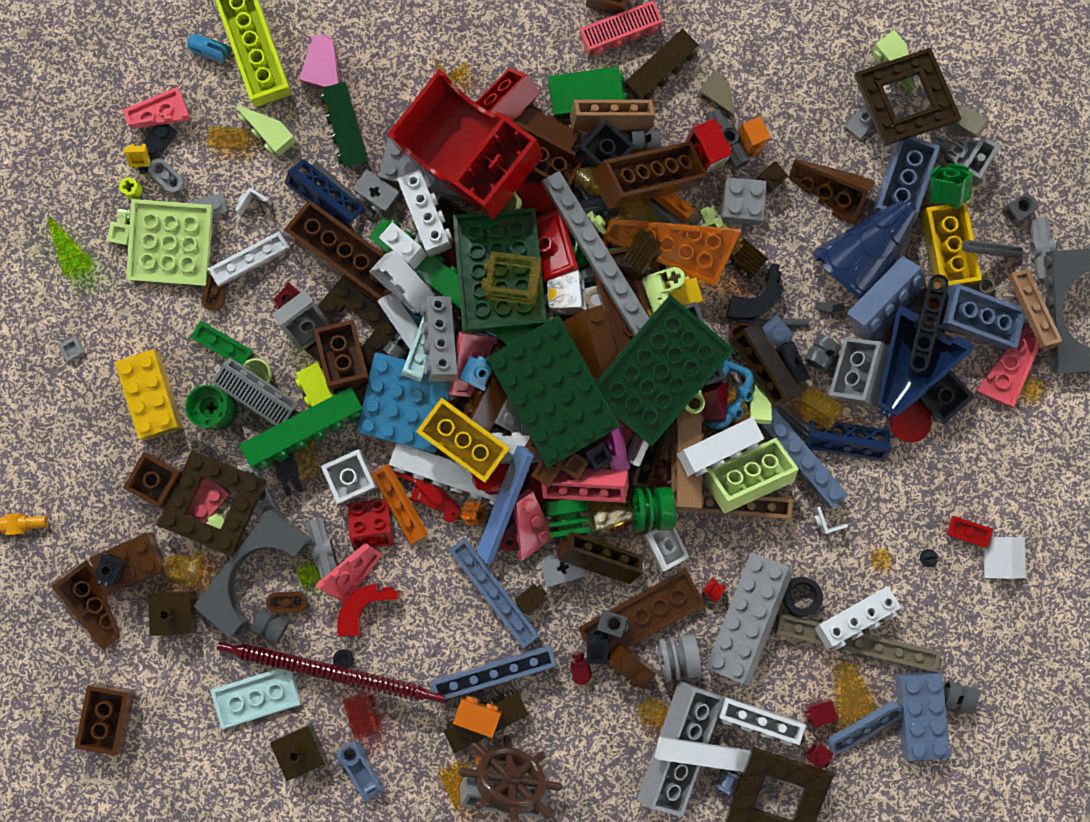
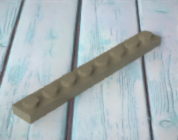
M779 613L775 630L776 634L824 645L814 629L821 623ZM865 633L855 640H852L851 637L846 639V645L839 648L934 672L938 671L941 657L940 651Z

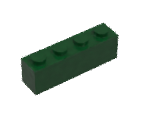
M342 82L322 87L323 93H320L322 104L327 105L328 113H325L328 125L332 124L334 132L331 133L334 145L338 144L340 152L336 154L339 164H343L345 168L368 162L347 83Z

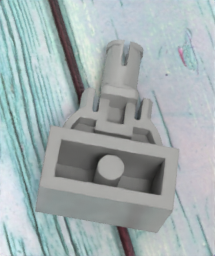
M937 134L932 141L933 144L940 146V150L947 153L946 160L952 162V164L965 165L969 168L970 173L973 172L972 186L974 187L978 185L1001 146L983 136L979 142L973 140L963 141L959 138L956 142H952Z

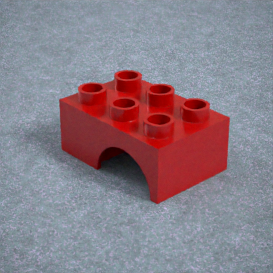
M440 69L437 70L387 134L402 154L491 220L495 219L543 157L536 138L497 111L493 114L476 104L457 88Z

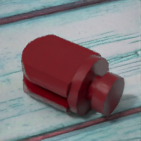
M584 652L573 653L572 658L575 660L570 661L572 679L578 685L587 684L592 676L591 666L587 664L586 658H583Z

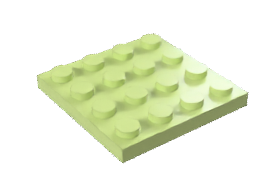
M131 199L126 280L206 286L209 276L213 205Z

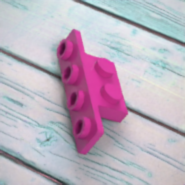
M622 427L603 437V442L613 458L608 463L610 470L630 469Z

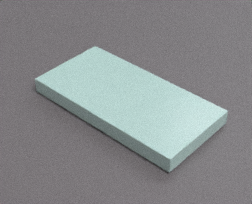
M280 668L210 690L221 730L302 705L293 672Z

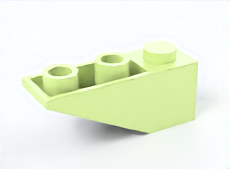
M895 30L876 43L871 50L874 59L881 63L909 55L907 44ZM914 76L897 81L899 89L908 95L916 89Z
M241 106L236 107L240 112L238 117L245 125L250 123L253 127L252 133L258 139L261 137L266 142L264 146L271 154L275 152L280 156L297 142L281 121Z

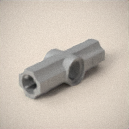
M1041 217L1029 221L1032 240L1029 249L1032 250L1030 256L1035 262L1037 280H1044L1047 276L1043 262L1046 252L1056 251L1055 241L1051 239L1049 220L1048 218Z
M323 518L305 524L309 538L313 540L310 544L311 554L314 561L317 562L321 579H323L337 567L334 558L335 550L331 547L333 545L332 540L328 537Z

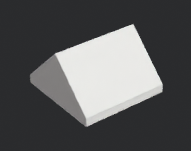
M675 526L673 530L658 531L655 528L644 533V537L661 571L664 572L689 558Z
M991 537L988 547L984 548V578H1026L1025 537Z

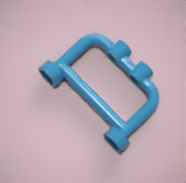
M730 357L721 365L725 377L727 378L729 372L733 371L745 376L746 380L743 386L737 389L736 398L733 403L727 406L726 420L707 423L704 417L703 424L717 430L727 427L733 418L740 419L743 415V409L740 407L744 400L749 402L754 394L750 390L754 382L752 372L745 367L731 362Z

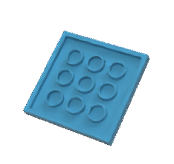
M376 352L373 358L357 432L436 453L438 448L416 431L441 398L449 402L450 382H428V374H425V372L421 382L401 375L406 363L405 359Z

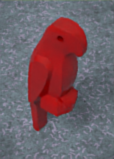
M395 472L397 476L417 484L413 489L410 501H413V503L421 501L429 508L443 511L445 514L443 520L452 523L458 519L461 512L460 506L442 488L414 478L411 475Z

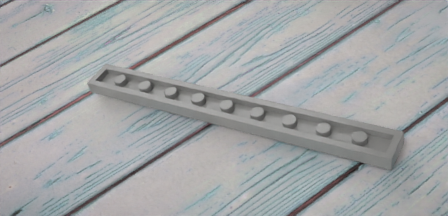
M559 171L541 181L542 186L627 323L630 331L635 336L649 319L647 313L561 172Z

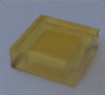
M1028 374L1020 394L1033 401H1038L1046 382Z

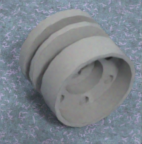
M694 634L681 635L678 646L675 645L673 637H669V647L666 646L664 638L658 639V661L666 682L672 681L671 672H674L676 681L680 680V670H684L687 679L701 677V662Z

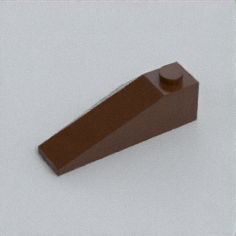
M798 159L794 160L788 177L805 192L815 194L819 198L818 202L821 205L826 203L834 210L832 214L837 218L856 225L875 184V181L858 174Z
M603 305L581 311L563 322L596 380L618 356Z
M85 560L51 582L49 586L101 649L104 650L120 638V634L111 613L107 597L104 596L100 584L97 583L98 579L93 577L95 571L89 562Z

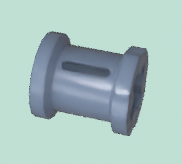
M724 769L725 773L716 787L732 796V790L737 781L741 779V776L731 770Z

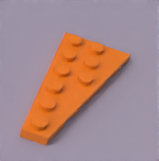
M611 218L606 229L607 233L604 234L603 239L623 248H629L637 234L644 229L652 237L662 242L659 248L661 254L657 258V262L671 268H680L685 274L716 286L741 233V229Z

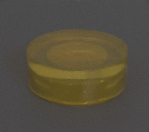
M881 548L875 549L870 555L871 564L878 569L887 568L892 560L891 554Z

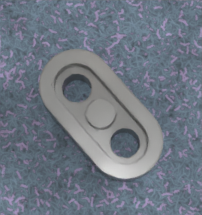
M154 159L150 162V166H148L150 175L169 193L176 194L183 190V178L162 159ZM162 167L163 172L157 173L158 168ZM173 181H177V185L175 187L171 186Z

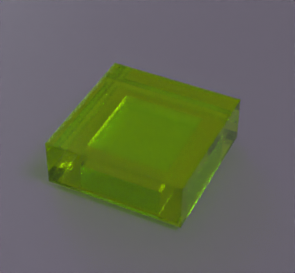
M314 561L296 568L303 588L321 580Z

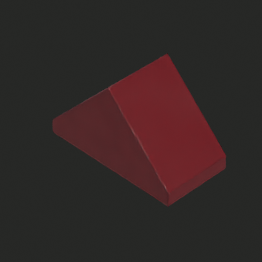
M727 381L706 387L701 391L705 400V406L702 411L707 423L726 420L729 386Z

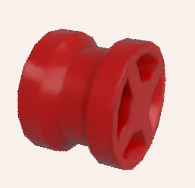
M712 577L703 588L701 594L709 596L711 601L716 603L725 591L726 586L718 584L716 579Z

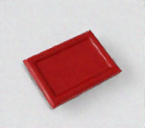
M554 209L536 217L542 280L544 284L551 279L573 272L579 268L567 226L558 210Z

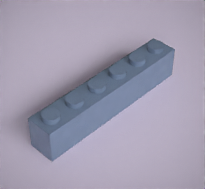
M771 405V424H756L769 440L778 439L798 467V474L828 509L834 508L848 494Z
M551 644L432 679L431 685L433 692L446 695V700L556 667L557 664Z

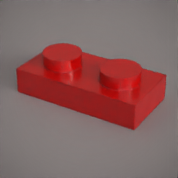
M951 516L946 535L987 548L993 528Z

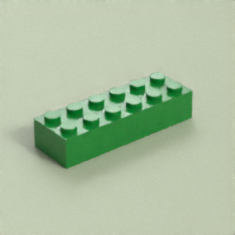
M349 387L239 444V447L249 466L254 471L259 470L261 472L268 469L270 463L275 460L281 462L289 457L288 453L296 451V453L307 448L306 444L312 441L317 443L325 439V434L331 431L333 434L344 428L343 425L349 422L351 424L358 422L363 408L353 389Z

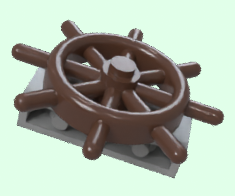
M510 735L503 737L504 747H497L486 751L477 741L471 743V748L481 757V760L476 770L460 768L458 774L464 777L460 784L461 807L510 814V822H519V815L541 818L543 815L546 819L552 817V812L547 808L546 789L560 791L563 786L560 782L546 780L544 771L539 765V762L545 758L544 752H539L532 757L520 749L513 748ZM498 761H505L506 768H504ZM490 765L497 773L487 772V766ZM528 772L531 778L523 777V775Z

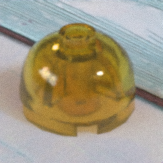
M195 550L193 551L194 555L178 553L167 557L165 562H162L165 576L172 583L182 584L183 587L194 585L195 581L204 573L205 559L203 552Z

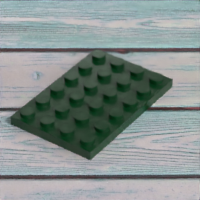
M535 208L500 211L494 220H491L483 213L453 215L463 333L535 327L546 323Z
M669 294L596 381L616 417L649 445L653 446L734 349Z
M559 315L487 357L489 364L547 468L621 427L620 422Z

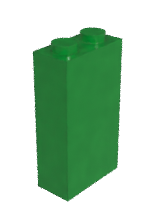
M619 66L548 76L552 115L559 120L570 118L574 100H627V93L622 90V85L625 84L624 74L620 73Z

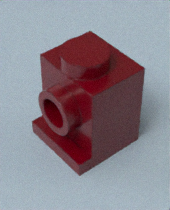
M289 282L285 284L286 286L273 299L276 303L274 307L277 310L286 304L284 302L286 296H289L290 300L300 294Z
M815 740L803 756L816 767L822 769L829 766L834 753L818 740Z

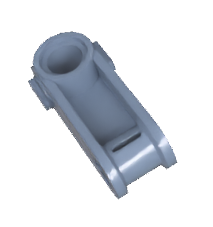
M355 740L346 743L338 750L336 757L341 766H344L363 800L369 803L370 799L380 793L384 794L386 791L366 757V751L360 741L357 742ZM346 750H354L356 757H347Z

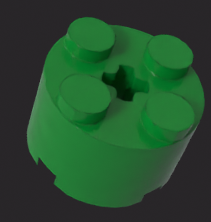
M947 164V168H941V165L933 168L930 174V202L933 204H947L953 208L961 207L962 203L971 198L973 172L970 173L969 168L961 164Z

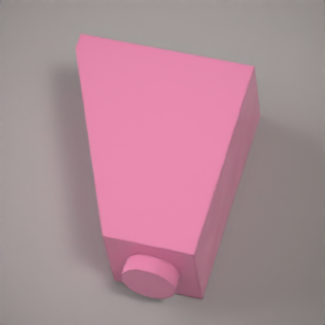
M313 35L299 78L303 86L323 91L322 87L340 83L336 48L330 37L326 35Z

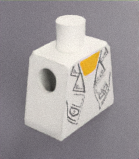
M578 270L547 282L548 293H544L545 306L549 305L550 310L555 315H576L581 311L587 310L584 277Z

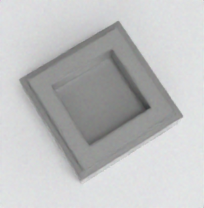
M77 336L57 345L67 363H71L86 354Z

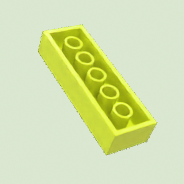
M215 0L253 105L258 107L292 95L293 93L260 1Z

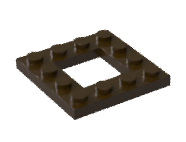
M931 47L855 72V80L884 147L961 120V115ZM918 75L932 108L897 119L883 86Z
M340 278L319 303L318 308L331 323L346 306L375 330L361 346L368 372L372 367L374 354L376 352L383 354L385 352L383 348L390 341L395 340L394 336L398 331L380 307L344 279ZM315 341L305 351L321 363L317 342Z
M191 450L157 526L233 557L267 481ZM203 478L238 491L221 529L187 516Z
M752 747L727 813L726 822H816L834 777L833 773ZM766 775L804 787L792 820L754 808Z

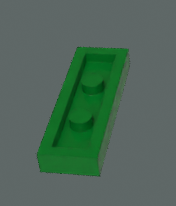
M201 320L190 338L226 359L230 357L242 366L250 359L254 352Z

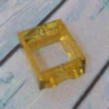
M491 251L490 259L486 258L485 271H488L487 278H483L481 290L485 291V298L536 305L542 268L541 258ZM496 264L531 268L528 291L492 286Z

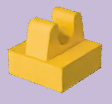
M131 144L130 147H125L124 154L129 167L150 166L146 144H142V146Z

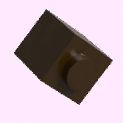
M774 161L759 174L757 180L767 181L766 191L770 194L787 179L788 175Z
M534 583L518 595L515 600L526 615H529L547 601L545 598L547 592L541 585L536 586Z

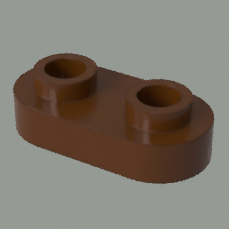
M209 274L206 281L202 304L207 310L216 312L224 305L229 282L218 288L211 274ZM214 298L217 299V303L215 305H211V300Z
M300 591L275 592L266 599V607L272 613L301 612L308 606V597ZM296 598L301 599V605L295 604ZM275 599H280V606L274 604Z

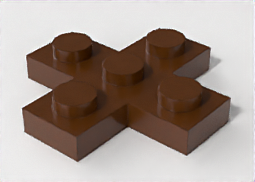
M529 438L524 447L541 458L533 441ZM574 453L547 468L543 459H541L531 477L550 487L560 470L579 480L589 461Z

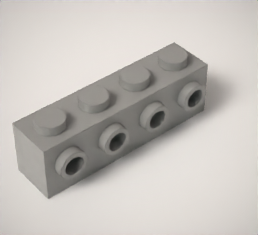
M426 296L424 303L420 305V315L424 316V323H422L421 327L422 335H425L423 354L427 355L424 372L428 374V382H453L457 376L451 296Z

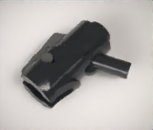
M582 183L575 186L580 196V199L577 200L586 215L593 211L596 216L600 215L603 219H607L619 214V207L608 209L601 194L599 196L587 194Z

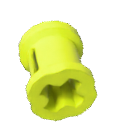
M130 177L122 179L119 184L120 191L129 199H138L142 195V186Z

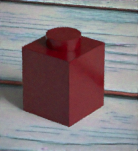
M829 698L805 705L806 711H803L805 720L814 728L838 721L833 701Z

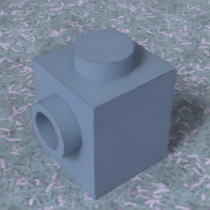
M778 314L761 326L777 348L780 345L787 344L791 340V336H793L790 328Z

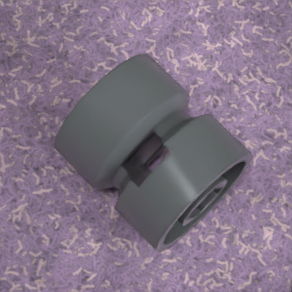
M632 130L631 142L636 147L631 154L661 148L660 130H648L647 133H644L643 130Z
M397 333L394 336L395 341H390L383 350L390 356L407 360L410 349L407 345L404 349L400 347L405 342L400 334Z
M818 334L813 342L814 348L808 350L804 360L816 369L827 372L832 364L831 358L836 357L841 346L833 339Z
M263 608L254 620L250 632L259 637L265 635V640L277 645L284 635L289 621L281 617L274 618V613Z
M948 680L944 685L945 707L953 710L958 708V711L972 715L979 701L978 689L966 685L962 687L961 684Z

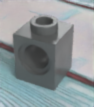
M1026 192L1004 207L1002 211L1010 222L1015 225L1039 207L1036 199ZM1019 204L1024 206L1025 212L1019 209Z
M602 609L596 629L621 638L622 633H627L629 622H627L626 616ZM617 618L619 620V627L617 629H610L608 627L610 619Z

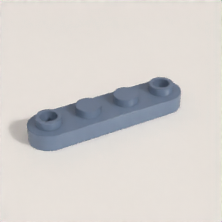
M888 702L855 723H851L843 730L832 734L827 741L829 749L834 754L842 753L903 717L901 705L898 702Z

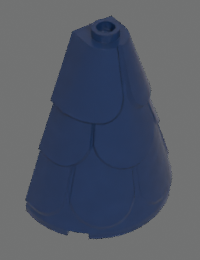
M900 200L870 215L869 219L845 230L844 233L819 245L812 252V255L817 261L824 263L822 266L858 298L863 297L895 264L900 249L904 247L917 216V212H915L917 207L909 200L906 202Z
M900 305L896 312L886 369L883 370L878 402L879 413L887 418L897 417L925 395L926 390L942 379L949 370L968 356L974 349L975 344L958 335L954 339L937 330L926 371L920 375L911 373L908 363L919 323V315ZM923 323V326H924L926 329H932V328H933V327H931V326H929V325ZM918 341L920 348L926 349L929 347L927 341ZM921 360L913 361L915 368L921 369L924 367Z

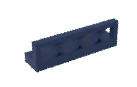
M303 159L288 170L285 184L306 201L310 200L349 229L354 219L363 213L365 208L306 160ZM303 167L310 175L302 174L299 170ZM315 181L322 182L325 187L317 186ZM330 193L337 194L340 199H333ZM345 206H352L356 211L351 213Z
M811 417L809 419V435L805 444L811 450L885 461L891 450L890 430ZM815 425L821 426L825 431H815ZM841 429L845 434L838 435L834 430ZM859 432L863 434L865 438H858L854 433ZM874 436H883L884 442L877 441Z

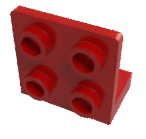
M385 498L348 504L349 538L353 550L359 549L364 543L369 544L373 548L394 545V537L390 527L389 504Z

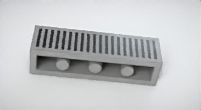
M230 357L222 365L211 382L231 395L236 402L243 403L253 413L267 419L273 426L286 421L298 404Z

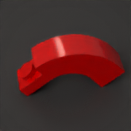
M379 583L364 586L352 593L344 602L339 612L337 622L338 637L360 635V618L365 606L372 601L399 599L400 591L394 590V586L382 587V591H379Z

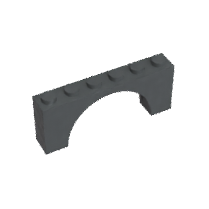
M1090 248L1046 252L1043 262L1047 274L1044 283L1047 288L1048 297H1046L1045 304L1062 339L1061 343L1050 350L1049 368L1052 373L1058 374L1090 371V347L1081 344L1070 334L1063 318V303L1067 291L1080 276L1090 271Z
M270 509L261 515L259 524L249 530L247 533L248 538L244 543L241 542L237 546L233 557L223 563L221 572L211 578L209 581L210 586L206 591L203 590L196 598L197 602L194 604V607L229 638L237 637L250 621L241 611L235 594L236 576L243 562L254 552L267 547L283 550L293 557H301L313 541L278 510Z

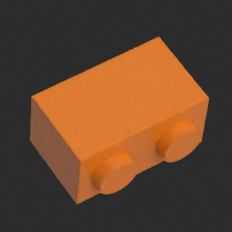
M761 116L743 123L738 130L739 140L747 155H751V157L761 154L762 149L767 146V142L771 138Z
M472 696L462 697L453 724L493 738L502 712L498 710L499 707L491 703L486 705L478 703L479 699Z

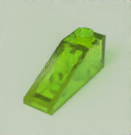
M51 217L47 218L63 275L70 279L93 272L91 268L93 265L91 255L87 254L56 220Z

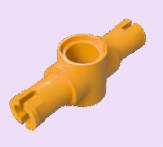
M24 513L6 514L0 518V532L2 534L5 533V535L25 534L29 529L46 528L48 526L47 516L28 517Z

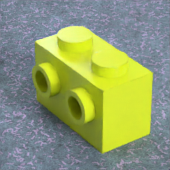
M317 362L296 373L298 378L295 381L299 389L304 390L306 394L304 399L309 408L336 395L335 392H329L323 367L320 363Z

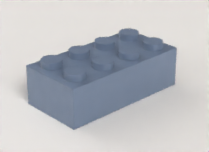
M915 137L895 143L871 213L874 214L900 200L904 202L909 200L917 207L915 212L918 215L940 146Z
M902 256L847 312L849 321L857 336L864 340H882L885 333L894 326L896 312L900 305L910 310L913 304L925 295L927 284L920 266Z
M955 284L948 286L938 327L1001 350L1015 349L1018 347L1025 313L1021 307L963 285Z
M933 671L895 674L897 702L903 709V717L899 720L902 758L907 761L950 758L942 673Z

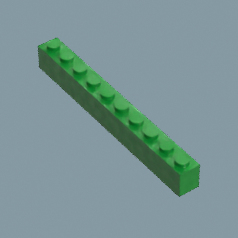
M383 218L369 238L389 253L392 250L385 245L379 236L392 222L399 228L401 225L393 219L389 222ZM406 230L405 233L415 240L416 237ZM420 242L419 245L425 250L423 243ZM439 254L431 257L427 255L414 271L441 294L451 296V301L461 308L457 268L453 265L448 267L444 264L446 260ZM524 327L492 330L490 332L509 345L535 328Z

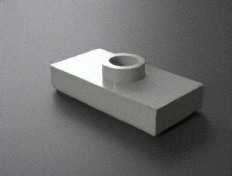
M865 102L844 127L847 132L858 140L862 138L874 123Z

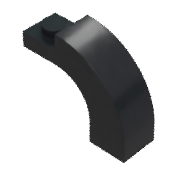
M772 263L769 266L765 288L759 296L742 298L732 295L729 300L726 318L733 320L755 319L770 310L780 298L784 286L776 284L781 280L782 271H779L780 265Z

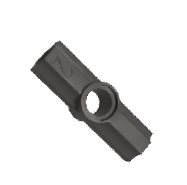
M717 109L709 114L706 120L709 121L715 118L717 123L723 128L724 138L728 137L731 139V141H728L732 147V155L729 161L733 168L739 169L749 163L750 158L739 140V132L731 126L723 110Z

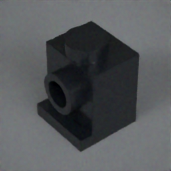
M603 441L587 446L585 448L586 451L581 454L585 460L589 461L588 467L593 470H598L613 460Z
M102 553L93 577L98 578L97 583L109 587L110 584H118L127 560L110 553ZM107 567L110 569L108 575L104 573Z

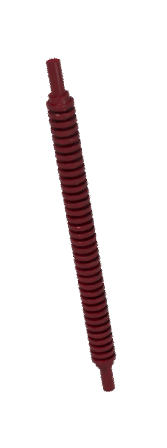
M221 642L217 644V650L235 654L239 660L282 670L285 669L286 671L290 670V672L305 674L328 681L331 680L332 682L336 681L337 683L349 686L352 684L353 687H362V689L375 692L378 690L379 693H388V695L396 697L399 695L400 698H409V700L417 702L427 699L444 703L446 695L426 691V688H422V685L417 686L414 683L412 685V683H407L406 681H396L393 678L391 680L389 677L375 676V674L370 675L367 672H360L359 670L342 666L339 667L338 665L334 666L333 664L329 665V663L312 659L308 660V658L303 659V657L288 655L244 643L238 646Z

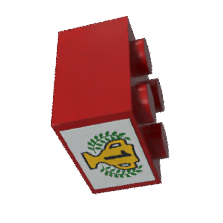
M715 118L693 127L685 142H692L707 173L723 167L732 155V147L728 141L726 142L723 136V128L717 123Z

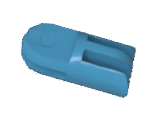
M193 34L187 39V47L191 52L223 64L232 52L230 46L199 34Z

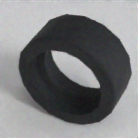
M796 577L790 580L782 601L789 612L798 616H808L814 614L820 608L823 593L816 581L807 577ZM799 584L809 586L814 593L812 604L804 609L794 606L790 599L792 589Z

